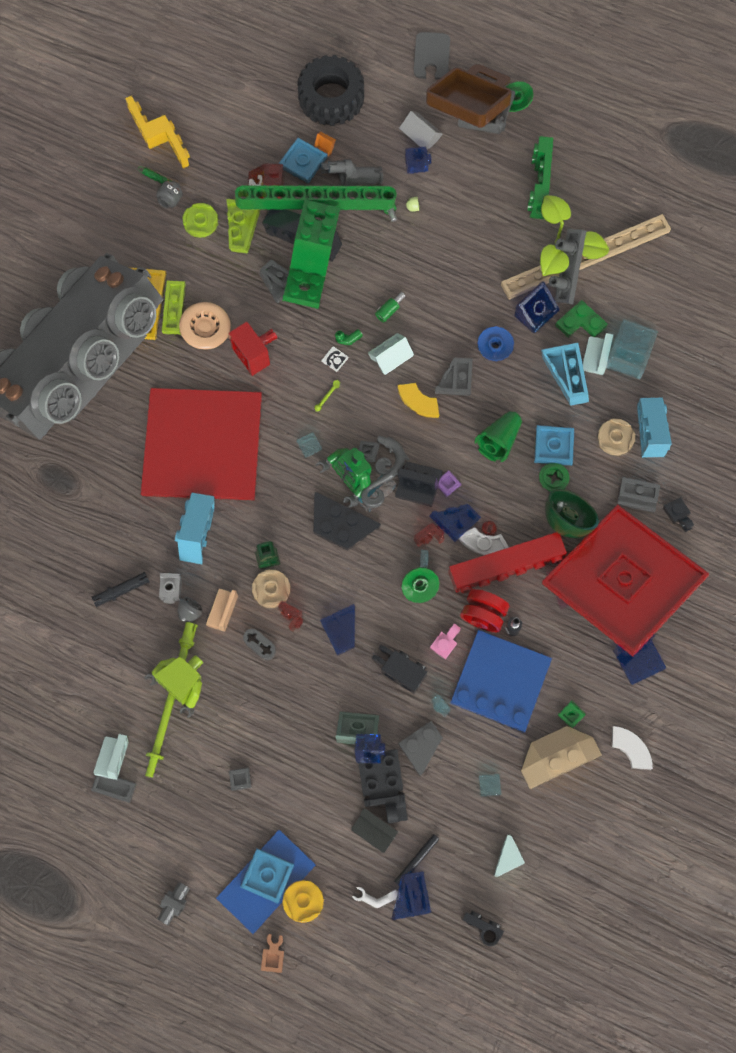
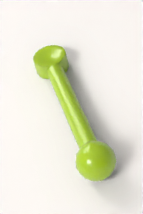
M338 380L333 381L332 388L324 396L321 402L315 405L314 409L316 411H320L322 409L321 406L328 399V397L335 390V388L340 387V382Z

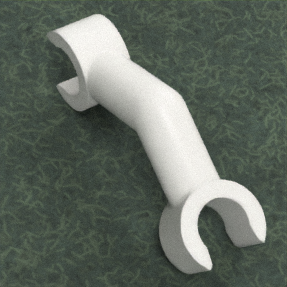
M357 887V889L362 891V897L352 896L354 900L364 901L375 908L400 898L397 890H394L376 899L367 894L361 887Z

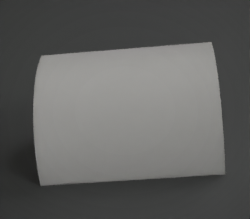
M410 111L399 127L402 132L423 150L432 147L443 134L415 111Z

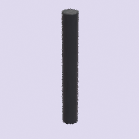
M435 834L430 837L394 880L399 887L439 841Z

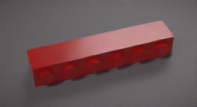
M556 532L450 566L448 572L455 592L467 593L473 587H485L494 580L500 582L508 579L513 574H516V576L525 574L528 569L534 568V570H538L550 562L557 564L565 558L567 552L560 534Z

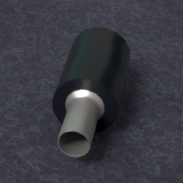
M518 617L510 618L505 627L507 634L510 636L518 635L522 628V621Z

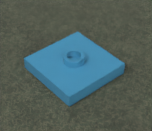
M297 138L278 165L283 170L309 183L321 167V162L327 159V154Z
M537 425L534 463H558L572 466L574 428Z
M257 848L240 887L275 903H279L295 864Z

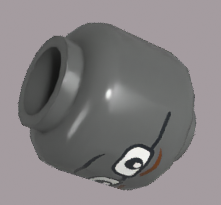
M175 181L163 182L156 193L158 203L164 208L175 207L183 195L180 185Z

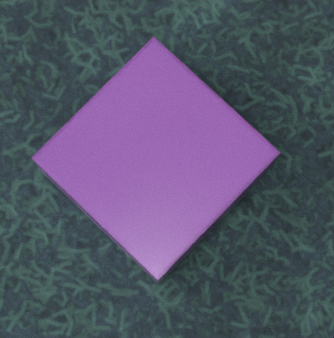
M448 470L441 476L438 488L448 497L461 486V483Z

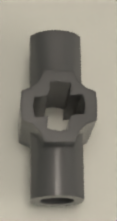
M178 882L173 892L168 891L160 904V907L163 909L157 919L169 926L174 915L178 917L182 913L187 903L184 898L190 888Z

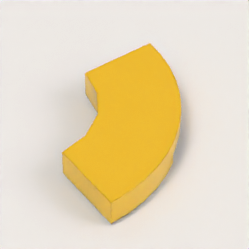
M416 383L397 386L404 404L417 412L416 414L429 418H439L437 398L423 395L418 390Z

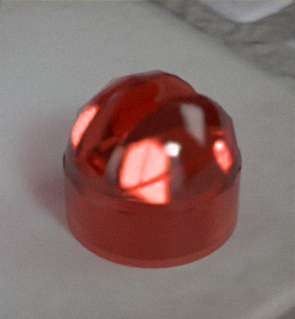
M492 521L484 522L481 528L482 534L494 536L497 531L496 524ZM488 524L492 525L491 532H487Z

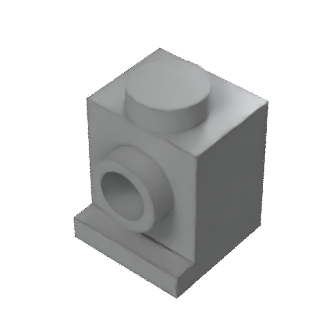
M160 573L159 598L168 604L180 601L181 575ZM167 586H173L171 590H166Z

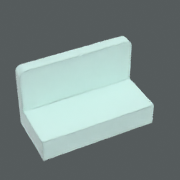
M399 333L368 352L370 358L378 363L383 374L389 373L414 355L406 337Z
M606 333L604 339L589 337L583 361L584 371L600 375L604 374L611 348L612 334Z
M119 734L117 739L111 737L104 738L94 769V775L117 780L129 743L126 735Z

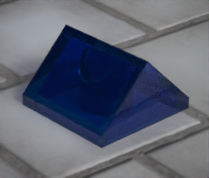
M542 281L517 304L514 316L532 333H536L560 309L545 282Z

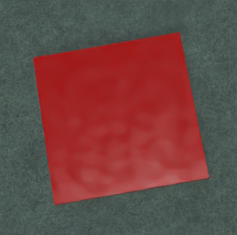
M150 388L141 496L190 498L191 493L214 496V499L255 500L262 392Z
M617 504L601 520L595 530L589 533L542 580V584L631 656H634L705 581L709 573Z

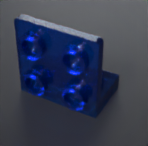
M655 634L634 656H631L619 645L613 650L631 685L666 669L662 658L652 642Z

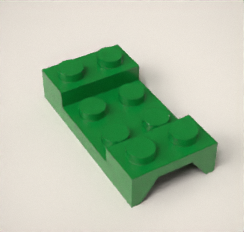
M539 136L538 143H534L531 164H535L534 171H538V184H535L534 191H530L527 211H531L530 218L544 219L541 206L544 196L549 195L553 137Z

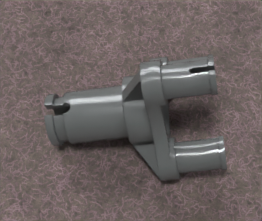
M351 159L328 161V163L321 162V174L336 173L339 175L341 186L375 185L376 183L382 184L383 172H380L382 171L381 166L377 168L375 166L357 167Z

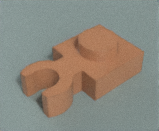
M269 934L267 943L270 948L263 949L261 971L282 973L285 951H279V946L283 943V936H279L278 943H273L271 941L272 934Z

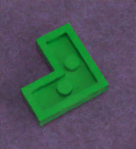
M581 300L557 321L555 326L568 338L580 327L592 337H597L608 324Z

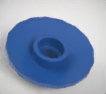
M495 326L487 328L480 334L477 345L482 356L488 360L500 361L510 356L514 348V340L509 331ZM496 344L498 348H493L492 345Z

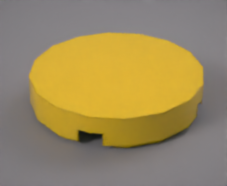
M301 880L294 882L284 893V911L288 917L296 922L305 923L312 921L318 917L323 908L324 899L322 892L311 881Z

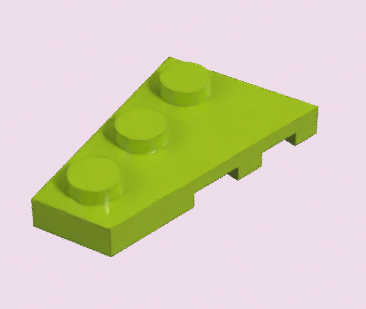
M226 199L229 222V248L232 252L248 254L261 209H240L236 206L235 200Z

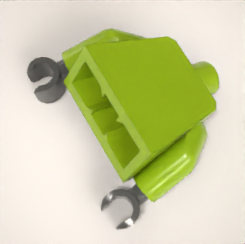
M196 655L188 663L181 657L162 660L152 670L151 674L145 675V680L152 677L150 686L159 683L182 705L185 704L186 706L180 709V714L184 713L186 709L189 712L187 716L189 718L194 714V707L200 696L202 682L201 676L196 670L203 662Z

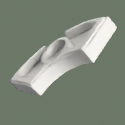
M475 527L458 536V539L466 548L483 556L509 548L501 534L486 536Z
M613 726L612 747L620 749L627 755L632 769L652 770V759L643 741L631 731Z

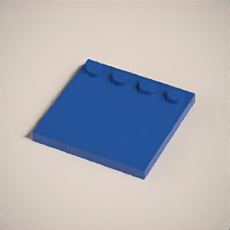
M478 630L450 704L525 733L552 658Z

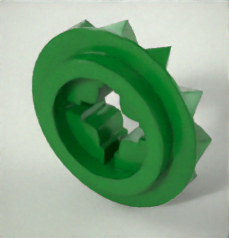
M558 463L545 465L539 474L542 488L547 489L549 492L555 489H565L570 479L567 469ZM557 472L556 475L559 481L556 480L555 482H553V484H551V478L549 476H553V474Z

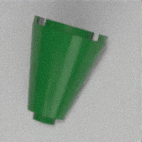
M508 411L481 431L474 441L475 445L476 443L479 445L478 451L491 461L501 460L500 462H504L510 454L522 424L520 415L516 412Z

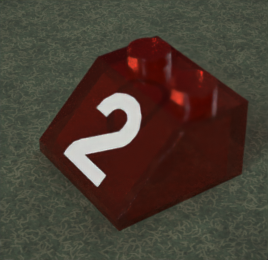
M265 163L249 171L248 185L283 186V164Z

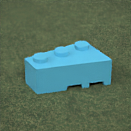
M574 343L541 350L545 364L570 406L589 402L579 344Z
M663 397L640 398L637 404L642 458L664 457L672 445L666 416L667 406L664 404Z
M191 493L190 500H186V513L181 516V529L177 530L175 542H178L180 561L202 564V549L207 545L205 539L208 530H210L215 509L214 496Z

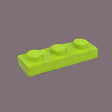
M167 281L162 323L163 334H181L179 322L184 308L185 281Z

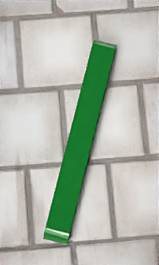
M243 185L235 190V204L240 209L302 210L304 200L339 207L340 210H390L395 206L397 192L390 186Z

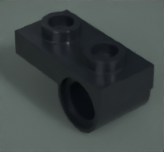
M471 911L470 914L465 912L461 921L481 930L479 934L481 943L485 946L496 945L504 933L500 929L501 925L491 920L489 923L481 920L482 916L476 912ZM487 930H491L495 934V939L491 943L486 942L484 939V933Z

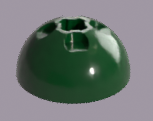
M555 489L548 495L545 503L546 519L551 528L560 535L568 538H579L588 535L598 526L599 518L595 509L578 494L565 489Z

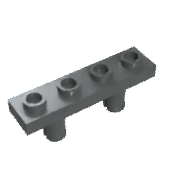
M568 229L566 240L558 239L556 241V249L564 251L569 258L568 268L560 273L559 277L551 276L549 278V285L557 288L555 302L573 304L586 237L585 230Z

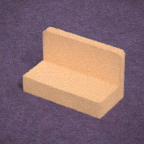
M219 588L206 623L208 627L226 631L238 598L235 590L229 592Z

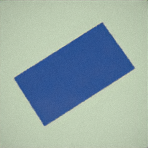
M280 830L261 849L264 852L295 864L279 903H275L240 887L251 861L216 898L252 934L259 929L283 902V896L287 888L294 882L303 880L316 866Z

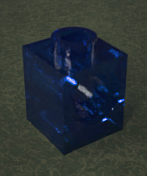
M427 147L405 149L407 174L428 172L429 164H432L431 153H427Z
M356 734V763H381V756L385 755V743H382L381 734Z

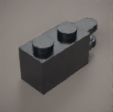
M380 645L379 650L389 656L387 662L378 655L372 656V659L383 667L381 673L414 695L427 676L426 667L419 662L414 663L409 660L410 657L403 651L397 652L394 650L393 652L386 646Z

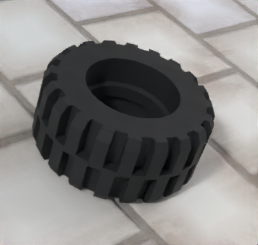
M324 55L320 59L318 57L313 59L312 63H307L305 69L301 70L297 82L299 105L304 114L310 117L312 121H319L321 125L330 124V126H335L337 123L339 125L344 124L346 120L350 121L354 118V115H358L364 103V78L355 63L352 61L348 62L347 58L344 57L338 58L337 55H332V57ZM329 83L341 85L346 89L342 95L335 98H326L316 92L319 87Z

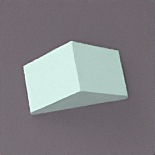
M507 835L493 875L495 877H499L525 863L510 835Z

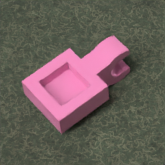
M454 623L447 635L443 632L439 634L430 646V649L446 660L457 645L454 638L461 628Z

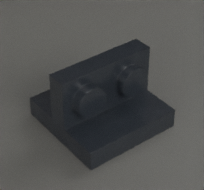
M406 461L404 469L400 468L398 472L399 484L395 497L432 507L443 474L442 470Z

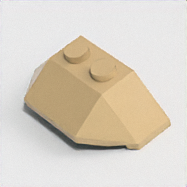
M566 726L530 744L521 772L529 789H532L602 756L592 736Z

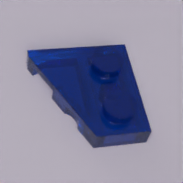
M469 504L460 505L458 508H447L445 511L440 512L433 511L429 516L454 542L481 519V516Z
M354 604L320 620L337 656L355 648Z
M424 871L402 875L392 920L430 914L431 908Z

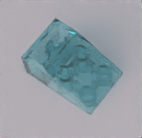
M623 319L606 368L641 379L658 331Z

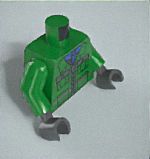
M339 448L329 455L327 460L319 461L315 466L322 464L323 470L320 471L322 473L329 470L330 464H332V468L354 494L353 496L345 497L343 502L348 503L351 501L348 508L358 505V498H361L362 491L371 484V465L364 458L363 452L358 451L357 448L351 450Z

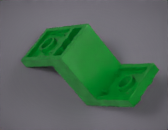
M304 200L282 301L319 308L340 212L339 207ZM301 287H305V288H307L308 290L304 291V290H301L300 288H301Z

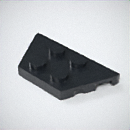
M315 492L313 530L315 535L348 551L357 542L364 540L367 535L381 527L380 523Z

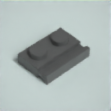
M622 477L617 504L654 513L656 511L660 485Z

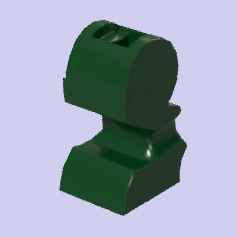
M263 542L256 546L255 555L259 568L266 569L281 564L277 548L274 547L273 542Z

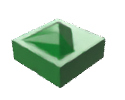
M572 700L558 714L571 728H574L586 715Z

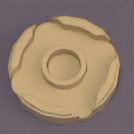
M614 418L601 425L597 441L604 452L619 456L631 450L635 442V432L628 422Z
M268 569L257 575L252 583V593L254 599L261 606L276 608L287 601L291 586L288 578L278 570Z

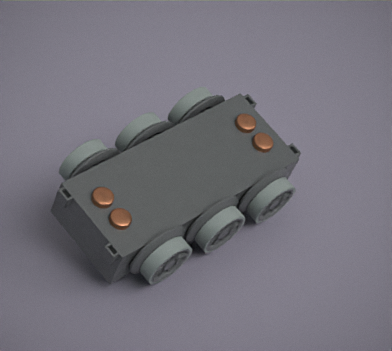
M108 253L103 257L100 256L91 267L82 266L66 271L61 276L57 286V295L60 300L55 307L37 308L26 314L20 327L23 340L21 345L17 349H0V417L39 440L48 433L55 423L63 424L71 419L74 420L146 338V334L155 323L156 309L164 299L147 278L152 277L148 271L140 266L133 270L121 265L113 255Z

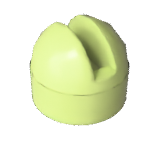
M417 196L407 200L406 207L409 211H420Z

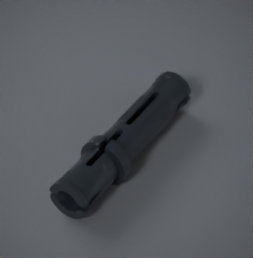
M144 571L116 586L107 587V590L91 596L93 601H96L94 604L97 608L108 601H115L117 597L150 582Z

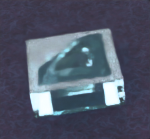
M436 695L432 699L433 708L445 717L450 713L451 708L440 695Z

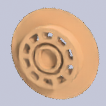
M199 302L191 305L183 312L179 322V330L183 339L189 345L198 349L218 347L227 339L231 329L227 313L220 306L210 302Z

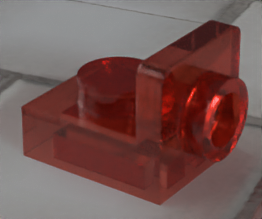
M432 522L414 536V542L418 547L422 544L426 545L434 536L441 544L444 542V531L440 526H435Z
M281 601L278 606L281 612L280 615L288 620L293 619L289 625V630L294 632L295 628L299 629L304 621L302 618L303 614L300 610Z

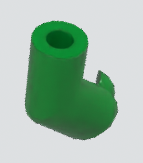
M359 329L350 335L344 334L342 331L335 333L336 342L344 345H352L363 337Z

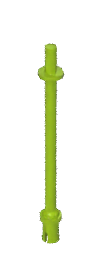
M190 622L185 623L182 638L178 642L181 646L179 657L185 661L188 650L194 647L193 639L198 625ZM169 692L152 753H146L150 760L145 776L150 778L154 776L158 759L163 760L164 758L159 754L175 700Z

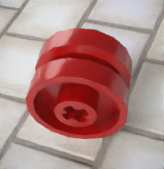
M471 589L467 597L469 605H464L460 617L467 623L482 630L494 633L500 632L504 622L501 617L507 615L510 607L509 603L490 592Z

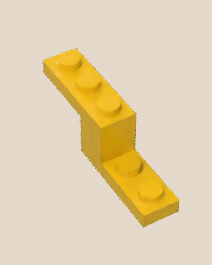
M132 96L125 98L128 109L148 148L151 149L169 141L182 168L188 167V158L190 156L187 149L182 148V140L179 134H175L173 122L171 120L168 121L166 115L148 122L146 116H142L140 113L142 109L139 102H135Z

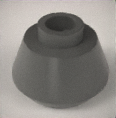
M185 597L179 601L178 617L184 622H193L202 616L203 609L196 601Z

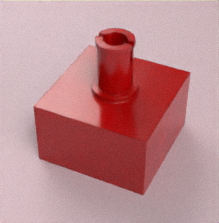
M245 322L228 333L233 351L251 376L270 365L268 349L265 346L278 339L272 328L258 337L249 323Z

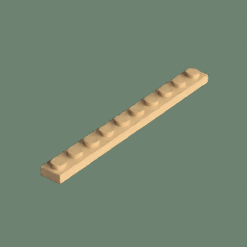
M662 214L604 239L609 248L608 254L599 259H588L582 255L580 270L667 234L671 228ZM538 266L502 281L501 286L508 300L548 284L551 276L559 277L560 273L543 276L541 266Z

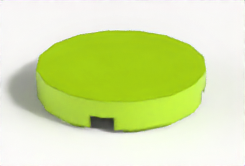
M196 203L185 210L183 226L191 236L197 238L206 237L216 230L218 215L212 206L205 203Z

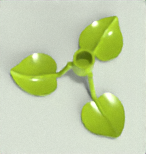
M547 195L543 198L541 211L544 219L549 223L557 224L560 222L557 238L554 241L556 244V241L561 236L564 225L563 220H568L571 217V210L563 199ZM586 232L582 255L588 259H599L606 256L609 248L604 239L596 232ZM547 245L541 252L540 266L542 275L562 273L569 266L567 254L562 250L556 249L555 245Z

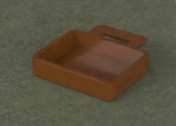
M480 64L473 65L467 71L456 67L427 89L426 103L430 107L473 126L483 128L510 105L511 90L504 86L510 82L511 78ZM480 73L497 81L492 82L490 80L478 76L477 74Z

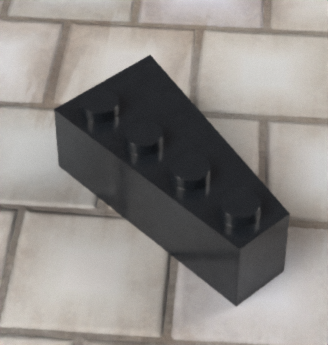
M269 210L262 224L266 233L270 236H275L294 245L301 214L289 210ZM336 230L329 258L331 262L334 261L342 246Z

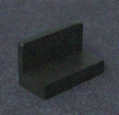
M365 808L351 828L355 834L382 853H385L398 834V831Z

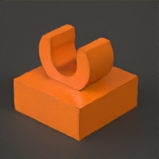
M319 132L314 147L325 152L327 157L332 154L336 139L323 132Z

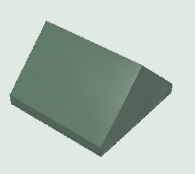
M340 712L336 742L376 747L379 715Z

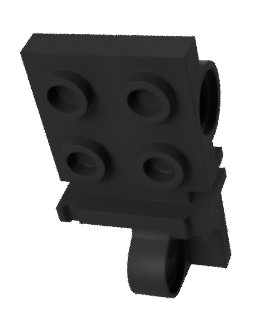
M393 749L357 755L363 796H369V798L364 799L365 807L385 804L388 824L408 820L404 793H398V791L403 790L398 750Z

